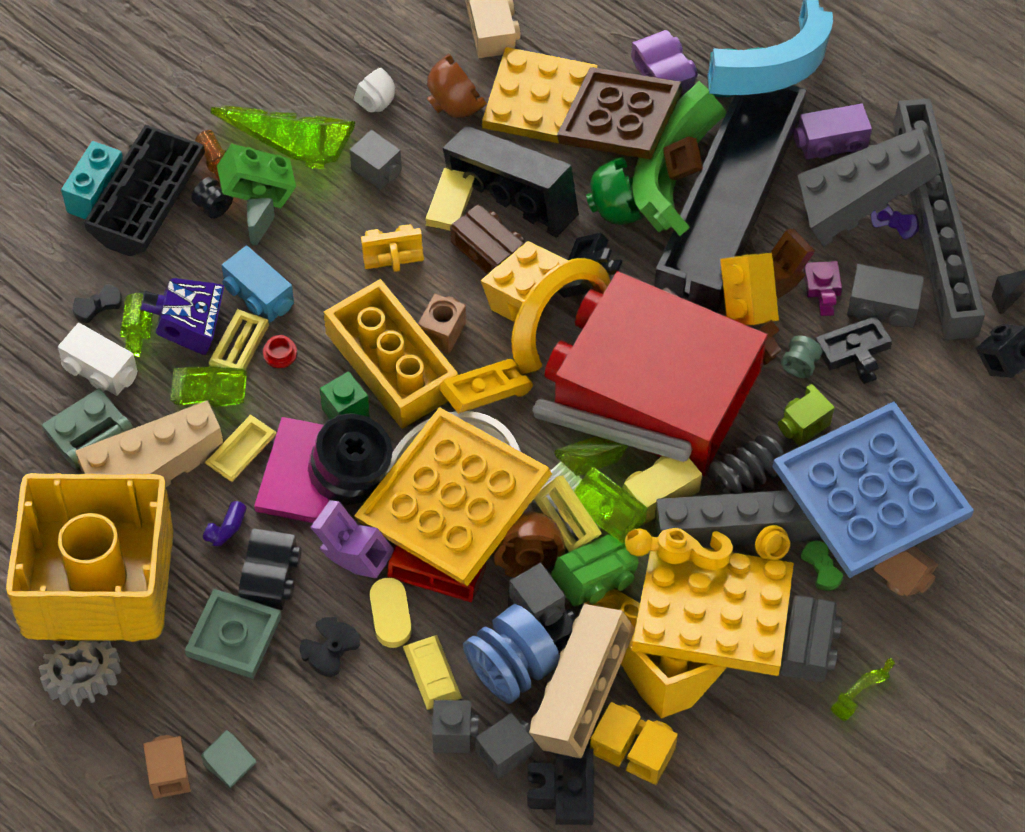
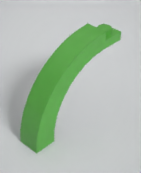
M700 81L677 101L651 160L639 158L635 167L632 183L635 204L658 232H661L663 229L667 231L672 227L681 236L690 228L675 209L673 193L676 180L669 179L663 148L688 136L696 138L697 143H699L727 112L715 96L709 94V89Z

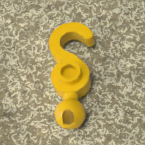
M638 528L628 532L625 537L626 550L631 555L639 557L648 554L650 551H656L657 555L667 563H683L690 558L694 564L709 570L725 567L730 561L733 548L731 540L718 531L712 533L710 546L716 552L707 551L696 539L679 528L666 529L659 534V537H652L647 530Z

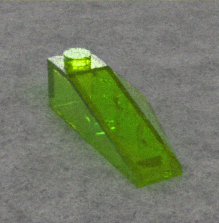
M230 105L211 107V114L294 160L305 161V167L322 169L325 163L337 162L355 128V121L318 115L315 117L301 116L297 120V113L271 112L268 115V110Z

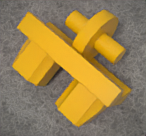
M409 224L399 226L395 230L396 232L382 233L378 229L366 231L365 236L361 237L365 269L392 266L393 272L400 271V264L424 261L420 228L414 229Z

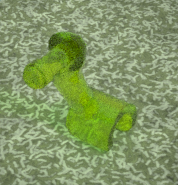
M889 658L882 669L863 674L847 692L839 694L837 702L832 705L830 710L843 722L847 721L858 708V705L852 700L869 685L889 679V671L894 667L895 661Z

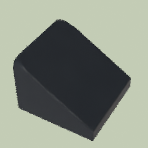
M1025 270L997 277L992 298L1000 314H1003L1025 292Z

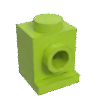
M810 384L806 387L803 398H795L787 404L784 409L783 419L778 421V427L785 437L792 438L800 447L831 425L835 407L813 384Z

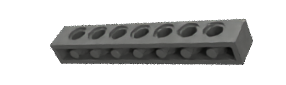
M931 99L898 101L893 123L895 135L899 136L922 127L934 147L941 174L910 192L914 214L917 215L919 220L918 231L945 340L979 337L985 313Z

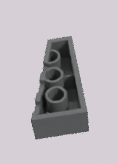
M920 127L798 174V179L810 228L824 247L834 241L832 237L844 229L850 231L859 225L858 221L873 211H876V213L888 207L887 203L900 194L902 196L909 194L941 174L934 147L924 129Z

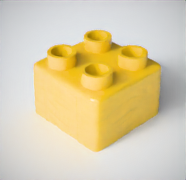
M30 473L22 478L16 528L6 584L7 595L22 636L31 640H124L134 642L156 639L161 635L165 621L174 531L170 503L163 476L158 474L75 475Z

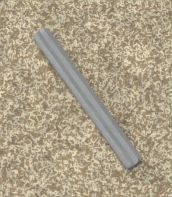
M540 398L533 406L532 412H534V417L675 460L685 462L692 452L691 443L566 405Z

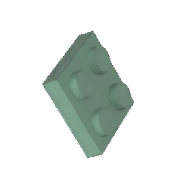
M213 589L185 648L186 657L254 679L281 620V611Z

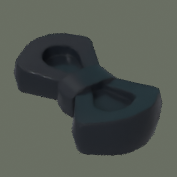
M106 284L99 295H93L90 299L75 298L73 314L79 321L89 323L99 312L119 309L122 303V295L115 286Z

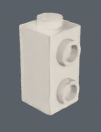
M79 322L58 345L63 368L74 376L79 374L85 377L96 389L100 388L103 392L107 390L118 396L124 387H129L136 378L138 371L132 352Z

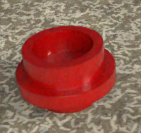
M273 336L264 345V360L274 368L288 367L296 360L297 347L287 336Z

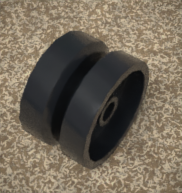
M354 413L343 414L327 421L319 431L310 454L308 472L311 483L321 495L329 500L339 501L341 504L350 505L366 501L383 480L391 464L393 448L389 435L379 423L363 415Z

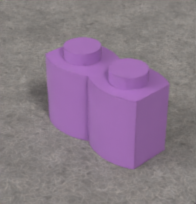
M664 30L632 42L631 57L641 75L680 81L682 84L681 94L686 93L695 85V78L698 76L696 66L692 60H687L683 55L679 39L673 37L669 31Z

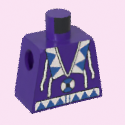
M172 278L168 282L164 296L145 291L140 310L159 315L155 330L158 336L199 354L206 355L213 340L225 285Z

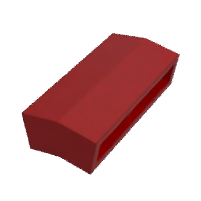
M396 545L389 560L387 577L472 603L484 576L486 562L469 585L465 586Z

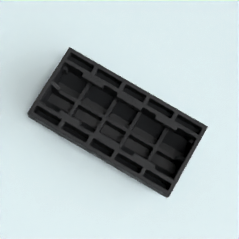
M145 124L84 222L86 231L106 248L121 254L133 256L145 252L205 154L204 145Z

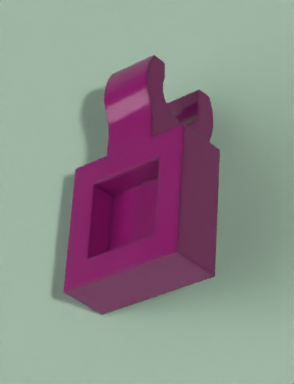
M838 261L807 263L803 268V272L806 274L804 279L807 297H818L820 316H834L833 305H836V296H841L842 292Z

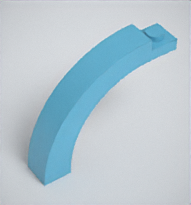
M803 0L798 19L800 33L792 39L779 45L753 50L713 48L707 75L709 94L750 95L767 93L787 88L806 79L820 66L825 56L833 24V12L824 11L823 7H819L818 0Z

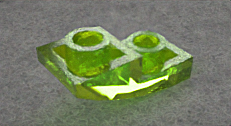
M228 367L174 368L170 401L176 405L201 403L208 400L209 404L213 407L244 404L247 371Z

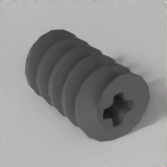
M761 434L755 438V441L745 443L743 448L738 447L733 450L732 455L726 454L721 457L720 461L712 462L708 468L711 482L720 495L730 494V491L733 494L743 493L741 485L746 490L752 491L755 489L753 478L762 485L766 482L764 472L771 478L777 476L776 471L772 467L773 461L784 455L783 449L772 437Z

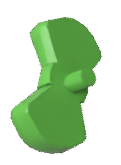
M821 541L808 543L801 553V559L813 565L817 572L816 588L823 591L836 589L843 580V573L833 566V560L829 557V548Z

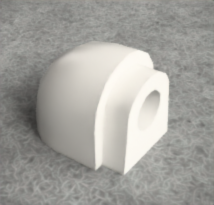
M378 68L358 84L353 100L368 112H381L394 99V82L385 70Z

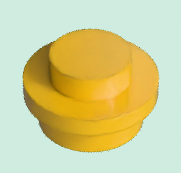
M778 525L765 527L758 534L755 541L757 554L765 560H779L788 553L790 548L787 532Z

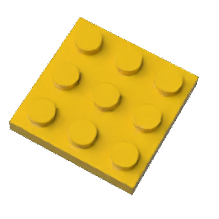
M505 47L482 119V128L559 143L557 133L590 67L598 68V65Z

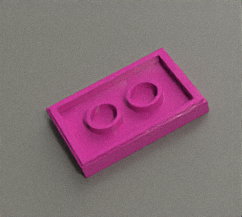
M286 417L281 418L254 505L255 512L314 523L329 502V499L321 495L311 483L308 472L312 448L315 445L319 431L324 425Z

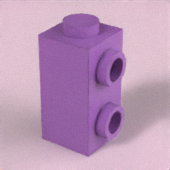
M862 103L800 114L798 128L794 129V139L798 148L802 147L805 159L825 158L833 154L858 152L868 148L872 128Z

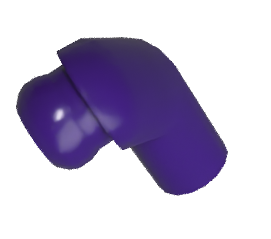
M239 501L231 502L220 527L214 523L207 525L202 535L204 541L211 542L212 546H222L240 529L246 513V506Z

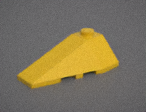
M617 589L608 591L601 600L594 604L589 603V601L584 603L622 610L633 627H636L640 603ZM634 633L621 662L623 669L639 695L661 719L691 708L726 669V667L634 652L632 651Z

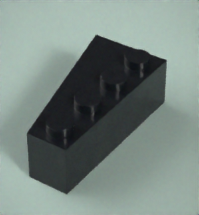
M467 125L443 147L447 169L465 172L463 174L465 179L469 175L474 176L472 188L481 193L486 189L500 205L507 208L511 204L524 212L522 218L532 224L539 221L548 227L547 233L555 238L579 215L572 166L570 164Z

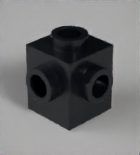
M1001 324L995 327L990 332L991 335L976 347L990 376L1013 378L1016 374L1025 371V326Z

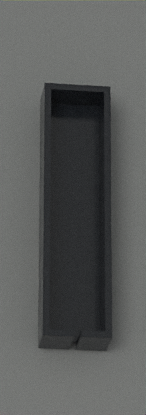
M792 85L773 92L734 95L703 163V169L700 170L680 214L690 228L681 236L673 230L657 265L654 287L661 290L667 287L680 298L687 296L692 303L714 312L718 311L724 297L720 259L742 256L792 140L794 129L798 126L800 114H803L806 89Z

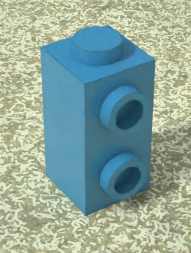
M247 245L222 264L224 277L222 282L225 285L224 287L231 295H238L242 298L252 314L261 315L263 318L268 319L270 323L278 316L285 315L294 304L292 284Z

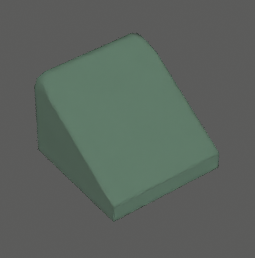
M272 198L248 199L247 222L252 246L258 245L274 219Z
M228 730L216 739L201 755L203 765L229 788L257 763L253 756Z

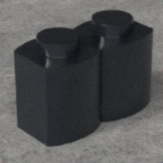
M252 529L246 561L239 584V597L274 609L283 610L285 599L291 600L293 596L295 579L290 578L292 567L298 568L301 559L302 548L301 546H296L294 534Z

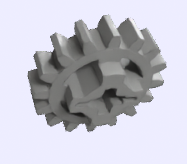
M65 640L66 644L64 646L52 645L54 654H44L45 664L39 666L41 683L44 690L48 691L50 699L54 700L59 697L61 704L64 706L71 699L74 700L76 706H80L82 699L85 698L94 703L97 693L106 696L109 694L106 686L116 685L118 681L115 675L120 674L122 671L117 650L112 648L110 641ZM99 658L103 661V664H99ZM58 675L62 676L61 681L58 679Z

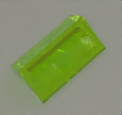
M595 436L556 449L554 454L576 476H580L619 462L628 445Z
M595 467L588 471L574 490V493L593 521L622 544L625 542L628 532L638 529L646 521L647 507Z

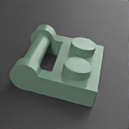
M100 388L42 424L45 434L75 470L80 468L75 452L78 450L75 448L77 445L110 424L114 426L78 449L133 429L130 421L119 412Z

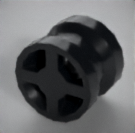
M207 177L194 188L191 200L198 207H204V213L211 219H215L223 215L230 208L233 197L222 193L220 182L214 177Z

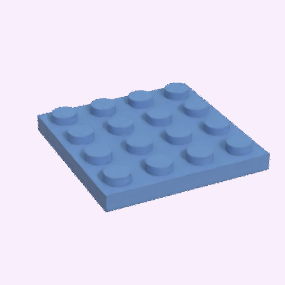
M895 401L796 448L773 461L772 467L849 578L971 518L974 511Z

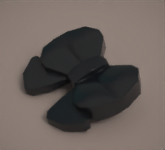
M324 617L316 622V628L327 639L324 645L316 641L303 639L301 640L299 650L302 660L305 662L309 660L310 666L317 673L332 677L339 674L341 670L340 657L343 656L344 651L356 650L360 647V635L352 626L343 622H337L336 617Z

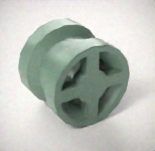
M794 336L788 346L790 351L783 355L781 365L793 376L809 378L815 369L814 362L820 359L823 350L815 340L809 337Z

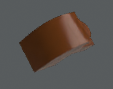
M795 229L786 230L771 251L777 299L793 290L806 275L802 270L815 253V250Z

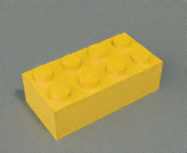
M381 279L324 311L326 335L401 429L448 402L440 392L439 387L444 379L457 376V371Z

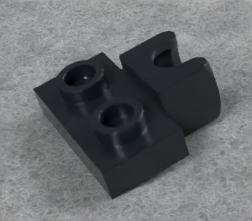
M585 749L582 758L556 753V766L555 763H530L528 765V781L543 785L542 788L530 789L528 791L527 806L530 809H554L556 807L555 825H593V749Z

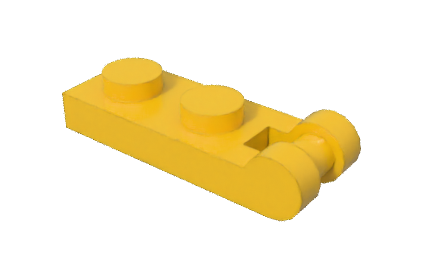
M507 359L444 379L439 390L457 413L460 414L513 395L522 397L532 389L533 383L526 375L522 376L520 374L519 366L513 359Z

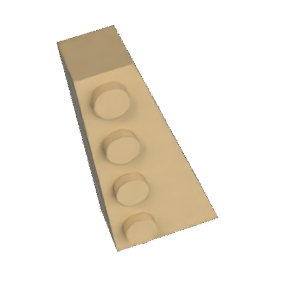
M207 400L78 449L75 452L82 474H158L164 477L167 487L171 484V480L182 472L188 473L205 462L223 444L221 428Z

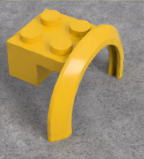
M527 241L480 280L491 310L514 322L511 347L514 361L519 366L521 375L537 371L542 367L536 348L537 325L546 304L560 288L572 281L586 279L591 283L595 291L604 294L611 279L606 269L598 262L587 258L566 260Z

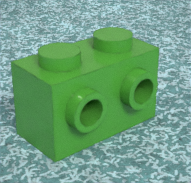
M231 143L217 165L224 195L244 200L272 198L273 207L282 208L296 188L290 158L281 155H274Z

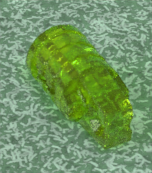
M133 293L125 297L123 321L120 330V338H126V350L132 352L134 357L141 356L143 339H150L153 314L140 310L144 295L142 293Z

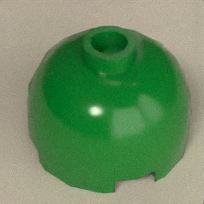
M623 157L600 166L591 178V193L586 194L592 213L598 211L605 221L615 225L629 224L644 219L642 212L636 209L638 207L635 204L632 191L633 177L625 176L623 168L627 167Z

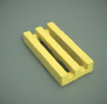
M237 309L209 360L210 369L216 370L220 368L222 373L229 374L231 372L234 373V377L241 379L269 327L268 319ZM246 320L247 322L227 360H222L242 321ZM255 324H257V326H256V328H255V330H254V332H253L251 338L249 339V341H248V343H247V345H246L244 351L242 352V354H241V356H240V358H239L237 364H234L235 361H236V359L238 358V356H239V354H240V352H241L243 346L245 345V343H246V341H247V339H248V337H249L251 331L253 330Z
M563 475L557 476L535 496L534 500L543 514L550 517L559 527L564 539V545L569 552L591 543L593 539L602 535ZM548 494L559 509L561 517L565 522H568L579 540L577 542L546 497Z

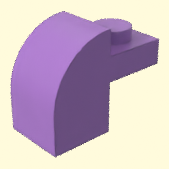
M329 500L310 527L323 543L319 549L334 563L357 575L377 578L394 552V548L378 528L358 525L339 501Z

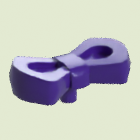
M888 203V207L878 213L876 211L871 212V223L874 228L889 226L897 229L903 240L912 238L918 232L919 220L916 214L903 215L898 211H894Z

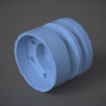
M517 604L511 605L492 620L494 630L483 627L477 632V636L473 635L463 642L464 653L474 672L495 696L508 704L519 698L520 692H526L531 688L530 677L538 681L543 679L558 666L560 658L558 649L545 628L529 611Z

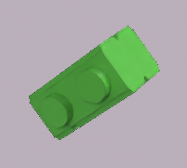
M614 532L558 557L551 576L561 591H564V595L573 606L581 605L587 601L594 604L612 589L617 588L619 591L626 589L635 579L634 574L639 562L638 557L631 555L626 550L625 542Z

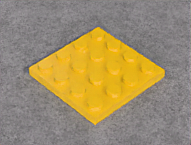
M439 407L354 516L360 524L378 528L387 540L468 586L504 539L512 525L520 518L551 477L552 473L546 465Z
M704 548L707 551L716 552L715 549ZM650 551L632 651L779 676L794 563L781 560H765L762 557L732 552L730 561L725 567L709 570L694 564L690 558L683 563L670 564L661 559L656 551Z

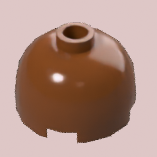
M449 53L432 67L427 77V86L431 93L427 100L437 113L444 110L451 117L464 118L471 116L487 105L482 96L476 100L475 97L480 96L475 90L476 87Z
M524 511L493 552L494 564L504 568L505 575L512 578L519 576L539 563L545 569L554 567L557 558L565 554L564 539L559 527L550 517L542 513Z

